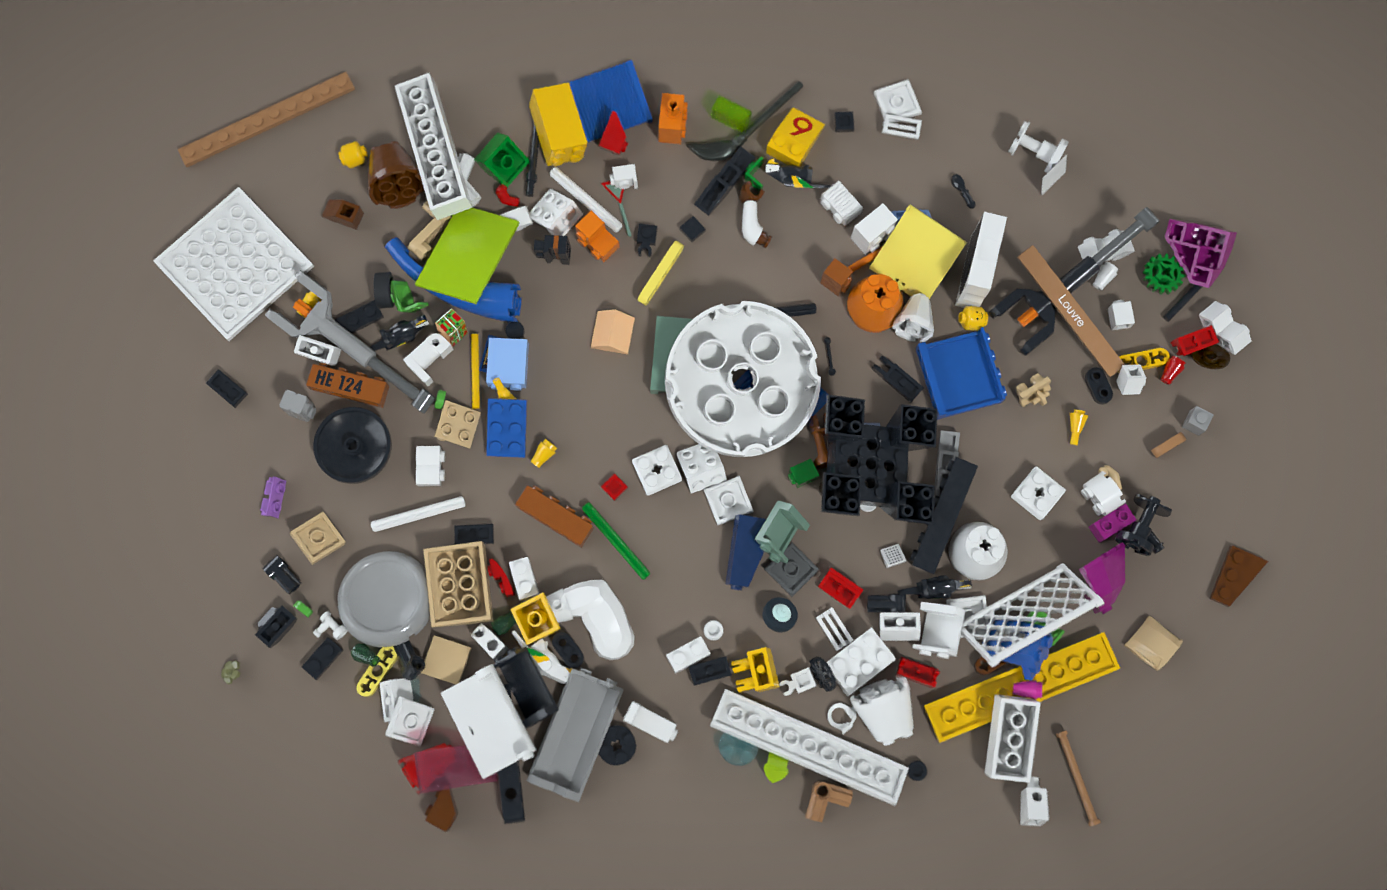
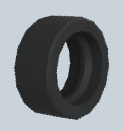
M380 272L374 275V298L377 308L394 307L390 287L391 281L394 280L391 272Z

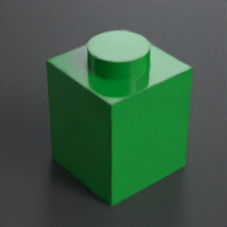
M811 458L789 469L790 474H788L791 484H795L797 488L817 480L819 477Z

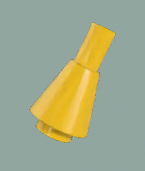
M499 377L493 380L498 390L499 398L516 399L504 387Z
M1074 410L1073 413H1069L1072 432L1071 445H1078L1079 434L1082 432L1088 419V415H1085L1086 411Z

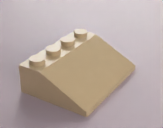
M480 541L424 549L431 626L444 627L494 621L485 544Z

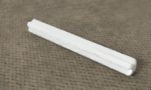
M554 167L550 171V176L590 211L592 210L614 232H618L622 228V223L561 170Z
M460 496L371 522V528L374 532L459 509L465 507V500Z

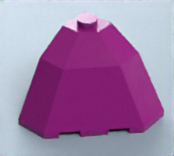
M1169 219L1165 239L1173 249L1180 266L1183 267L1187 274L1189 282L1210 288L1226 265L1237 232L1198 223Z
M1123 542L1079 569L1091 590L1104 601L1103 605L1092 609L1095 614L1099 612L1105 614L1113 609L1111 605L1115 603L1125 584V545ZM1087 594L1084 595L1085 599L1092 600Z

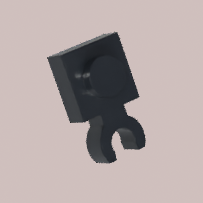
M639 224L637 244L642 245L638 248V256L641 257V252L647 250L648 258H651L652 249L650 245H656L658 226Z

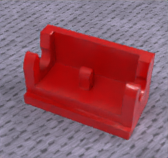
M1212 325L1171 341L1172 347L1178 348L1177 356H1185L1219 343Z
M830 568L818 588L848 609L853 606L863 591L862 588L833 568Z
M901 656L895 676L905 677L907 680L935 688L937 684L936 679L940 671L939 669Z

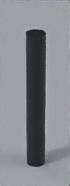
M1194 284L1163 316L1164 320L1169 322L1203 286Z

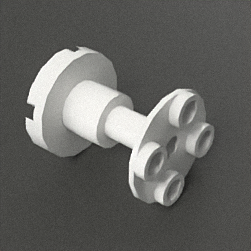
M1024 122L1018 133L1020 139L1015 138L1009 152L1013 156L1019 144L1037 153L1035 157L1048 163L1044 171L1048 173L1059 162L1069 142L1061 139L1058 146L1045 140L1041 143L1025 135L1030 122Z

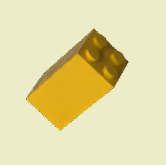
M564 83L533 89L529 107L547 166H560L565 162L571 161L575 163L583 159L588 143L570 84Z

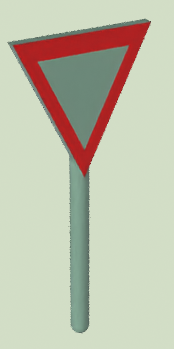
M611 181L600 183L619 203L627 234L631 237V231L622 204L624 189L615 188V185L611 186Z

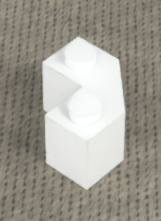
M1119 229L1112 230L1103 239L1094 237L1085 239L1084 243L1078 246L1082 259L1087 256L1093 257L1123 231H1119ZM1131 240L1106 261L1111 259L1116 261L1135 252Z
M1215 301L1199 314L1203 328L1212 325L1219 339L1217 344L1228 352L1235 355L1252 341L1248 327L1233 321L1231 309L1226 304Z

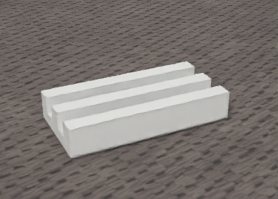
M885 114L882 133L919 139L921 120ZM889 119L917 124V126L911 127L889 123ZM893 127L898 129L914 131L915 134L889 130L887 128Z
M833 608L816 617L817 622L836 651L853 641ZM830 613L836 621V623L838 624L841 631L843 632V634L845 635V637L847 638L846 641H844L841 634L839 633V631L833 624L832 620L828 616ZM822 618L826 619V621L832 628L833 632L839 639L841 643L840 645L836 643L833 636L831 635L826 625L822 621Z

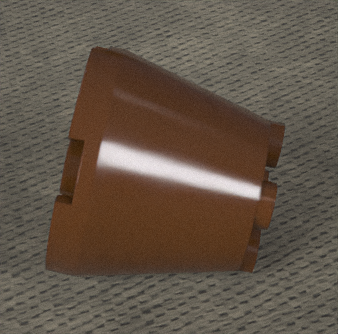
M397 141L373 147L370 150L368 192L372 202L376 205L389 206V209L401 208L414 203L416 197L424 191V186L419 169L409 154Z

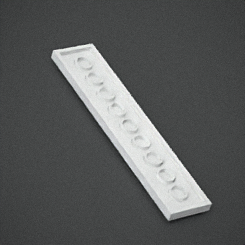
M726 689L710 725L715 729L894 806L898 801L909 769L906 766Z

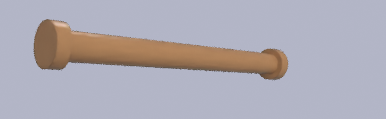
M1067 730L1056 733L1055 735L1057 738L1059 737L1088 815L1089 826L1097 825L1101 822L1096 817L1066 736L1068 734Z

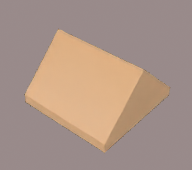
M616 309L598 311L591 348L628 355L635 318Z

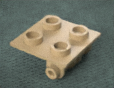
M445 400L434 437H437L440 441L446 440L470 449L481 412Z

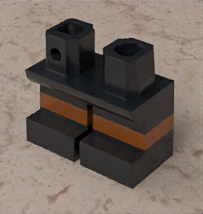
M545 235L544 240H534V252H536L537 258H545L547 263H551L553 259H560L562 265H570L571 245L568 236Z

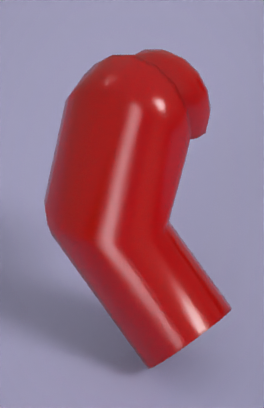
M499 185L496 188V195L502 204L519 207L520 198L510 196L505 185Z

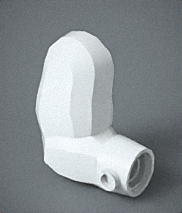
M589 580L577 583L546 596L558 623L573 620V617L582 618L585 627L590 633L593 649L599 657L608 660L620 659L627 655L634 646L635 636L628 622L624 607L605 581Z

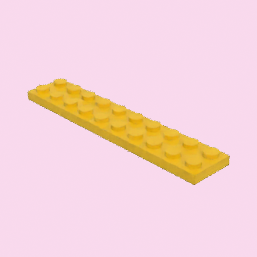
M1105 632L1049 654L1047 659L1041 664L1039 673L1033 678L1037 682H1042V698H1037L1036 701H1043L1121 669ZM1022 666L924 705L938 742L941 743L991 722L995 694L1027 698L1013 695V683L1030 681L1024 678Z

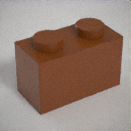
M834 258L823 272L820 284L837 296L842 292L845 294L851 286L853 271Z

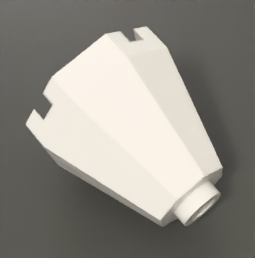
M922 293L914 294L904 305L892 326L893 329L896 328L895 333L897 336L908 341H915L916 338H921L920 342H925L933 336L934 325L931 303L926 295Z

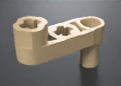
M428 201L425 202L422 208L434 219L408 245V249L421 261L426 260L431 255L433 248L429 246V243L448 225L452 218L448 216L437 220L430 211Z

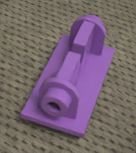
M269 477V480L266 481L264 494L269 495V498H263L260 509L262 516L279 518L286 488L285 480Z

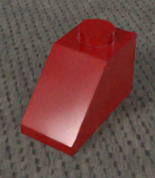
M612 111L599 147L620 156L621 152L625 153L629 142H626L627 137L617 113Z

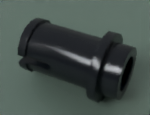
M1151 531L1147 541L1153 544V552L1156 554L1165 547L1163 546L1164 543H1161L1154 532Z

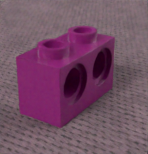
M1124 504L1088 527L1098 543L1137 519L1127 504Z

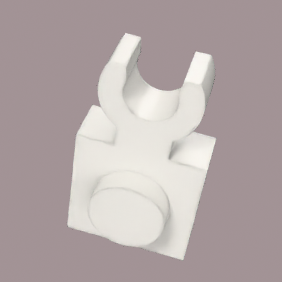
M809 667L792 674V681L784 680L779 683L780 686L785 684L789 686V690L783 693L785 696L791 695L794 689L798 693H802L817 686Z

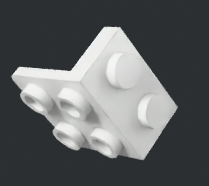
M700 444L677 452V458L691 493L727 481L718 453Z

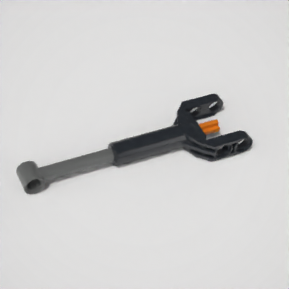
M1148 207L1139 212L1134 217L1136 221L1093 257L1087 256L1060 278V281L1070 294L1100 271L1099 266L1142 230L1148 232L1160 222ZM1017 288L992 308L988 314L992 319L1001 316L1023 297L1025 298V302L1030 308L1017 318L1020 325L1025 327L1037 316L1044 324H1048L1030 338L1020 350L1026 356L1054 333L1056 308L1044 292Z

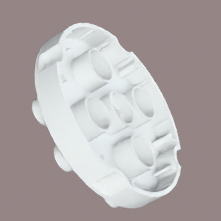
M742 301L736 305L724 306L720 304L696 316L686 325L675 340L670 351L665 370V390L670 409L676 421L688 436L713 452L732 457H751L771 452L794 438L807 424L813 414L821 386V377L817 374L815 362L817 354L805 331L791 317L772 306L752 301ZM739 369L750 370L753 377V388L749 387L745 390L734 388L735 386L732 382L733 374L731 372Z

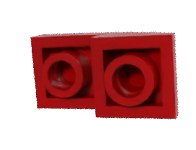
M489 559L490 565H487L489 576H493L495 581L502 579V582H499L502 594L505 593L507 597L515 596L512 584L504 570L494 559Z

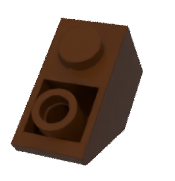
M329 200L322 217L357 230L364 213L360 206L348 201Z
M444 784L443 787L440 786L434 796L437 798L433 805L430 804L427 808L425 821L445 832H449L458 815V810L451 786Z

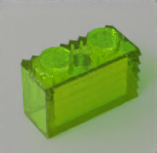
M720 95L711 108L712 119L718 120V122L724 123L731 127V129L734 128V130L741 133L746 130L751 120V110Z

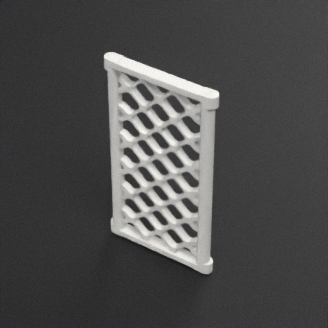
M1062 563L1051 572L963 620L961 634L983 656L988 664L994 667L1001 660L1095 607L1098 608L1104 604V601ZM1064 573L1068 578H1060V575ZM1049 581L1056 582L1053 588L1044 587V584ZM1060 583H1070L1068 588H1058ZM1073 584H1076L1080 589H1073ZM1033 590L1040 592L1037 597H1029L1027 593ZM1044 592H1054L1050 598L1042 597ZM1057 593H1067L1066 598H1055ZM1080 593L1081 597L1079 599H1070V594ZM1087 594L1092 600L1083 599L1084 595ZM1017 599L1023 601L1021 606H1011V602ZM1028 601L1037 602L1035 607L1025 606ZM1041 602H1051L1047 608L1039 607ZM1054 603H1065L1063 608H1053ZM1069 603H1077L1080 606L1075 610L1067 609ZM999 609L1007 610L1005 615H995L994 612ZM1012 610L1020 611L1019 616H1009V613ZM1025 611H1034L1032 617H1023ZM1038 612H1048L1045 618L1036 617ZM1052 613L1063 614V616L1057 620L1054 618H1050ZM983 618L990 619L988 625H980L978 621ZM994 620H1004L1001 626L992 625ZM1009 620L1017 621L1016 626H1006V623ZM1022 621H1029L1031 625L1030 627H1020V623ZM1036 622L1046 623V626L1041 629L1034 628ZM969 627L973 629L972 634H970L965 628ZM978 629H987L985 635H975ZM991 630H1001L998 636H990L989 634ZM1005 631H1015L1012 637L1003 636ZM1020 631L1029 632V636L1023 639L1017 637V634ZM975 639L984 640V642L980 645ZM989 640L998 641L996 646H986ZM1002 641H1012V645L1008 648L1000 647ZM987 650L995 651V655L991 657Z

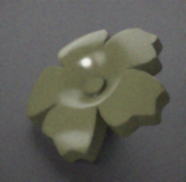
M228 661L225 664V669L223 668L221 678L227 684H232L233 679L236 680V678L240 677L241 672L237 671L240 668L238 661Z

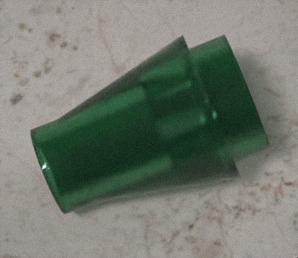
M511 611L494 618V621L490 624L495 633L500 636L502 634L505 635L516 623V620Z
M356 644L351 651V656L356 662L375 667L380 661L379 656L366 644Z

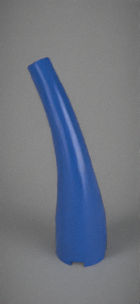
M398 237L391 239L385 246L386 250L405 273L416 282L423 267L408 255L409 249ZM488 282L477 304L427 290L432 295L452 306L491 319L517 322L515 315L520 316L522 297L517 295V290H521L519 284Z

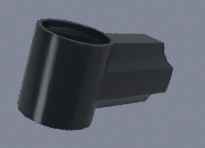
M276 555L262 569L290 595L302 583L288 569L289 566L286 562Z
M906 594L868 595L867 612L906 613Z
M410 640L393 646L402 664L401 675L410 681L414 680L425 669L426 664L423 658L416 655Z

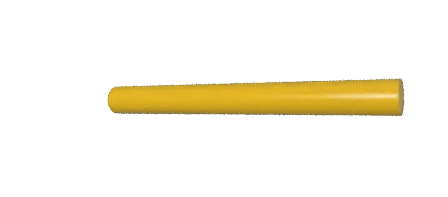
M471 334L472 409H480L479 335Z

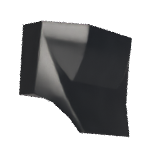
M283 605L280 608L272 607L258 622V632L255 636L267 647L272 648L291 630L298 618Z

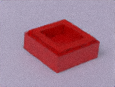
M614 473L601 488L615 501L628 486Z

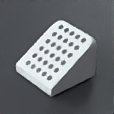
M899 544L880 550L886 568L906 562Z

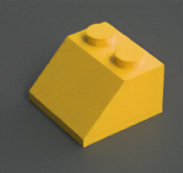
M544 593L511 609L527 645L561 629Z

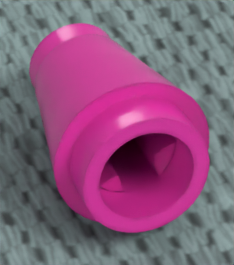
M1032 680L1013 683V695L1036 700L1037 698H1042V682Z

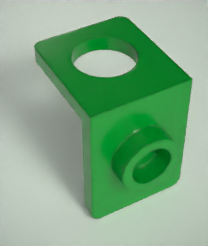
M762 156L747 167L744 179L746 182L751 181L752 187L758 192L763 188V185L752 175L763 165L764 158Z

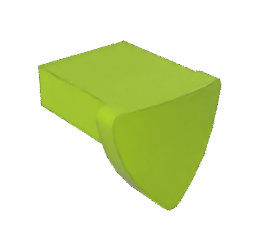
M769 752L767 763L764 765V771L771 783L782 780L788 774L787 759Z

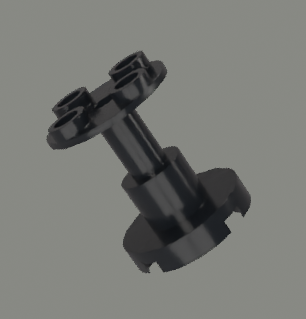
M1136 494L1133 500L1139 507L1144 509L1138 522H1133L1129 532L1118 531L1115 541L1118 544L1123 542L1126 549H1129V547L1135 549L1137 554L1150 556L1154 546L1147 539L1152 531L1149 526L1155 514L1169 517L1172 509L1161 505V501L1156 497L1150 496L1148 499L1140 494Z

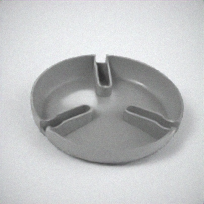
M383 551L366 556L350 568L340 584L337 600L341 621L353 637L367 645L391 647L410 640L409 637L411 635H417L425 627L431 617L426 569L416 559L403 553Z

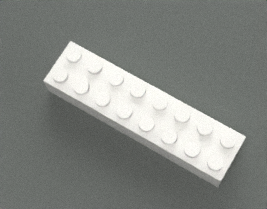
M430 73L395 85L430 211L437 220L473 208L437 85Z

